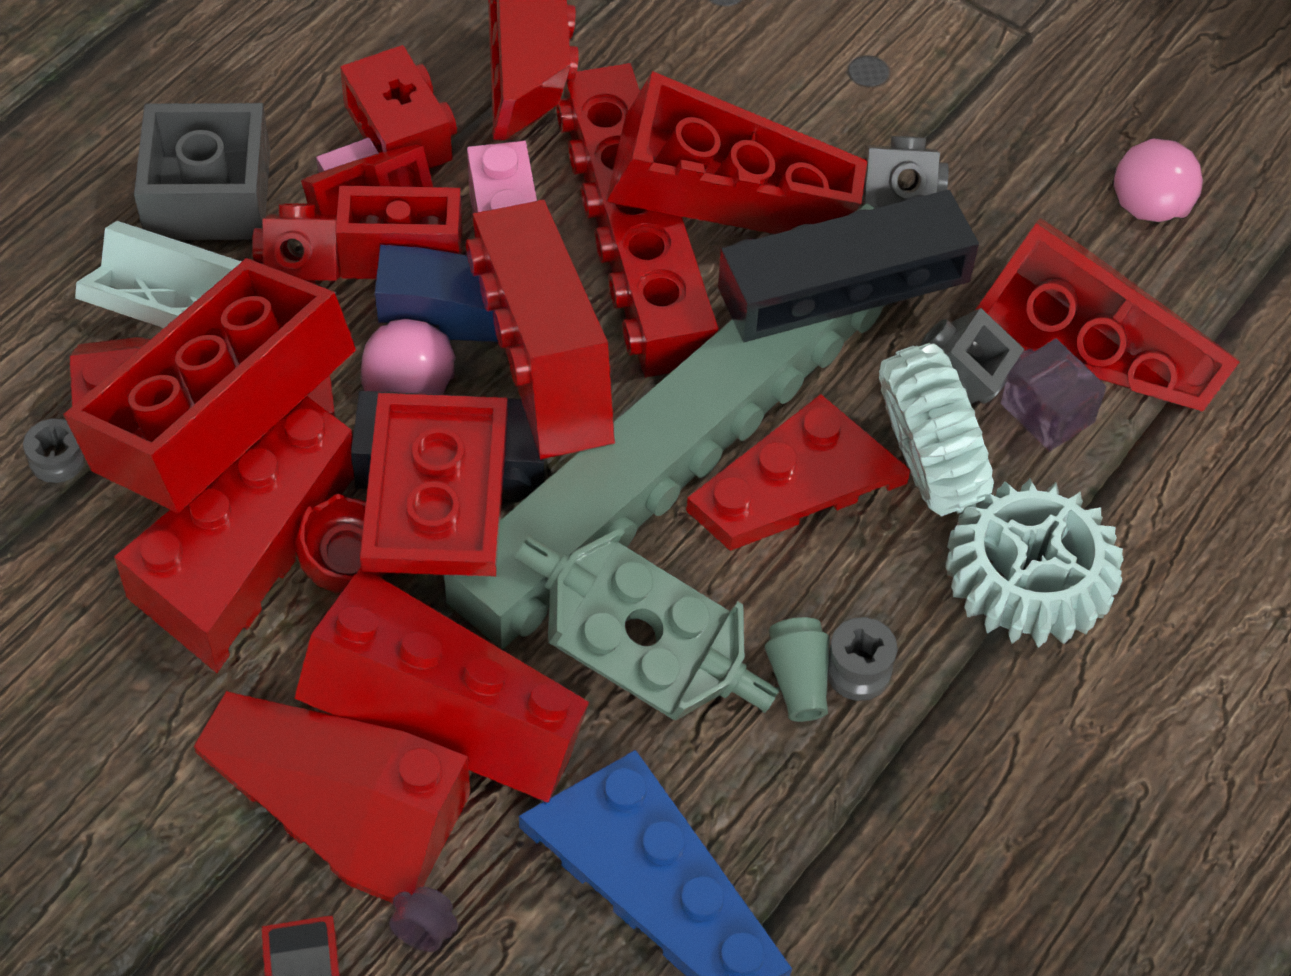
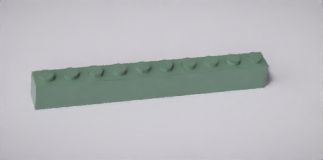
M866 203V204H865L861 209H859V210H863V209L871 210V209H875V208H873L871 205H869L868 203ZM885 305L744 343L732 319L613 422L615 444L580 451L500 520L496 577L444 575L446 603L501 650L518 635L525 637L534 632L547 614L550 590L544 587L548 581L547 577L521 561L514 559L529 534L563 556L565 553L571 557L574 551L620 528L625 532L619 543L627 547L633 540L637 528L653 514L661 516L667 512L677 500L680 490L695 476L702 478L709 474L717 465L723 451L737 438L745 440L750 437L760 425L767 411L777 402L784 404L790 401L799 391L804 378L817 366L825 368L831 364L840 353L844 342L857 330L860 333L866 332L876 322Z

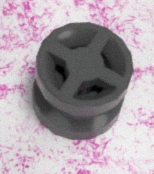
M860 617L843 622L834 631L830 644L828 681L836 692L845 698L862 701L871 700L885 691L889 686L898 651L896 638L891 630L878 620ZM858 650L873 655L872 660L860 656Z

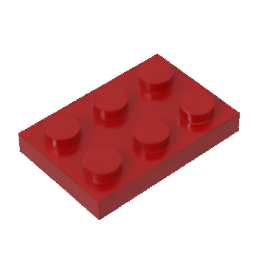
M378 393L360 552L362 572L496 577L508 418L507 398Z

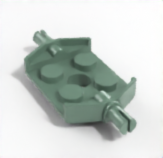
M620 528L574 551L571 557L565 553L563 556L534 539L532 535H528L514 559L521 561L548 578L544 587L550 590L548 641L551 645L675 721L719 695L726 699L731 692L761 709L763 713H766L780 689L746 669L747 666L742 663L745 657L743 604L737 602L729 611L619 543L625 532ZM640 619L647 622L655 632L656 644L642 646L633 642L626 633L625 621Z

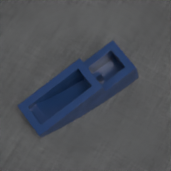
M380 245L375 288L378 323L410 319L427 322L430 325H439V330L446 334L449 340L498 342L493 311L487 312L480 290L479 275H472L466 255L418 247Z

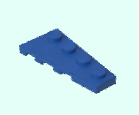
M636 750L553 796L549 802L544 801L519 816V828L535 843L541 841L561 859L562 866L582 884L587 882L613 905V912L632 929L638 927L663 949V956L685 976H791L792 967Z

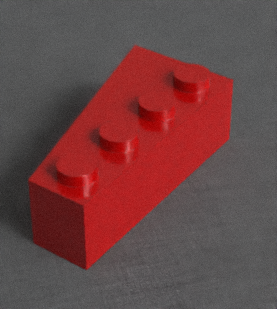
M306 396L284 418L253 444L243 456L237 459L206 487L197 498L192 500L179 513L173 510L167 511L114 556L127 599L213 671L218 673L229 658V647L243 628L248 630L261 612V601L278 577L284 579L296 562V549L294 545L303 512L308 506L314 507L335 494L342 495L353 480L354 472L351 457L352 430L310 397Z

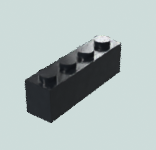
M949 189L926 196L916 195L895 204L871 210H858L848 216L813 225L803 224L790 231L758 239H745L734 245L723 247L720 253L718 289L744 343L969 283L974 269L979 242Z

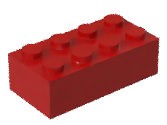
M245 258L63 415L92 472L179 513L229 466L243 456L253 444L284 418L322 381L328 378L333 371L356 351V347L334 291Z

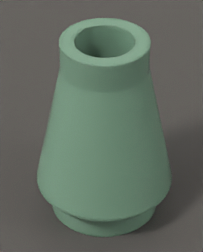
M800 617L775 623L769 628L770 640L765 644L764 648L787 705L788 718L792 721L802 722L826 716L828 714L826 698L830 636L822 632L821 622L815 618Z

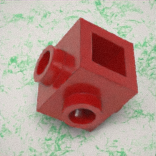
M283 203L278 204L279 214H269L262 219L263 228H254L252 240L253 261L315 285L316 280L337 281L341 277L335 235L337 215L315 214V204ZM291 239L301 242L304 247V255L298 254L292 249Z

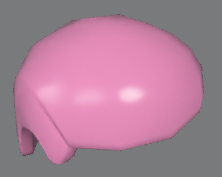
M1154 138L1135 145L1126 152L1117 166L1113 186L1120 205L1139 220L1163 222L1174 217L1184 218L1191 212L1201 195L1203 183L1201 166L1193 152L1177 141Z
M410 319L390 321L387 325L380 326L372 334L364 348L361 364V384L364 390L443 395L448 382L454 377V361L456 359L448 336L427 322Z

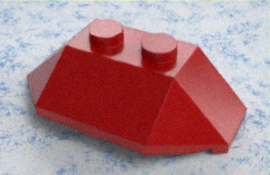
M488 0L493 140L505 141L515 139L560 103L565 82L575 80L579 52L577 46H570L569 40H571L574 32L576 9L575 5L567 4V0Z

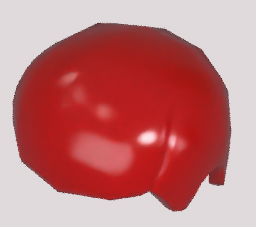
M335 494L314 507L308 506L303 512L294 546L302 571L317 587L333 593H342L361 567L360 552L366 501ZM372 572L380 578L386 574L384 572Z

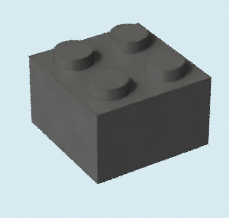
M263 103L144 104L134 189L142 229L174 240H253L254 228H263L262 219L266 217L270 144Z

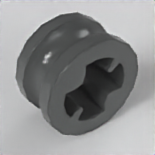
M48 419L40 421L32 426L24 437L23 448L31 472L38 479L53 483L63 482L77 475L85 464V457L66 420ZM60 444L65 445L66 451L61 455L55 456L54 451H51L50 456L45 457L43 451L49 446L54 445L55 449L59 450Z

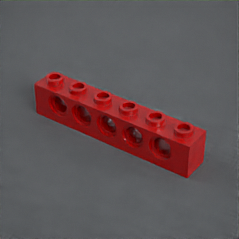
M631 63L577 71L574 81L565 82L564 98H561L560 103L556 106V116L561 133L570 132L572 140L568 141V153L572 172L574 175L583 174L585 183L581 184V196L585 215L588 219L596 217L599 226L594 230L598 258L601 263L610 262L613 273L608 274V284L612 304L615 309L624 308L627 319L622 321V330L627 353L629 356L638 355L644 377L647 378L671 373L718 332V325L682 216L606 202L625 116L640 92Z

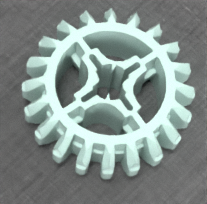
M928 343L919 347L913 345L895 352V356L881 362L879 381L886 403L885 408L892 423L891 427L895 432L906 465L913 476L915 486L919 488L922 499L926 501L928 508L940 516L955 511L959 514L964 512L966 506L976 507V503L984 501L985 496L992 493L994 484L992 478L993 469L988 460L989 452L983 441V432L976 420L975 410L971 407L966 389L963 388L959 380L957 370L953 369L949 357L934 343Z
M1030 478L1022 485L1021 491L1017 492L1004 481L1001 487L997 489L996 496L988 494L985 496L984 501L976 503V507L966 506L964 512H961L955 530H952L947 545L950 550L946 560L947 575L953 577L951 585L953 597L967 598L964 607L967 617L980 614L986 615L984 625L987 634L1002 626L1009 629L1008 634L1011 644L1018 640L1022 633L1031 634L1038 648L1047 641L1049 633H1052L1062 644H1065L1068 639L1072 638L1075 629L1087 634L1094 627L1097 618H1103L1110 611L1114 600L1113 595L1118 593L1122 582L1120 567L1123 562V549L1114 546L1117 538L1115 535L1116 527L1100 525L1103 518L1101 516V507L1089 510L1082 509L1081 492L1067 499L1059 495L1056 482L1046 492L1037 491ZM995 569L1001 572L1004 575L1005 579Z

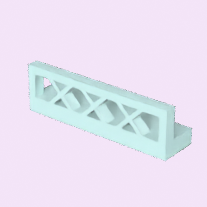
M116 221L105 228L101 267L76 282L75 299L165 328L240 264L241 261Z

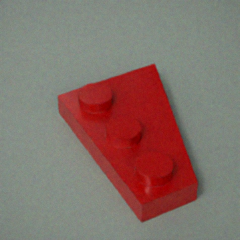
M820 394L687 497L686 512L727 549L732 551L798 526L800 518L831 506H834L836 510H840L858 503L860 495L885 486L887 491L908 484L910 469Z

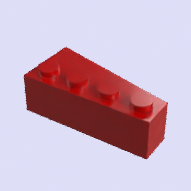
M652 71L625 116L606 202L778 234L790 231L803 224L813 225L848 216L855 212L862 203L868 160Z
M545 200L472 213L475 238L466 240V252L470 270L473 276L479 275L480 290L486 311H493L497 339L500 347L506 350L515 386L518 388L540 460L615 444L608 341Z
M361 567L311 634L294 698L335 716L404 731L468 756L470 771L545 802H549L568 765L589 705V701L372 572H362Z

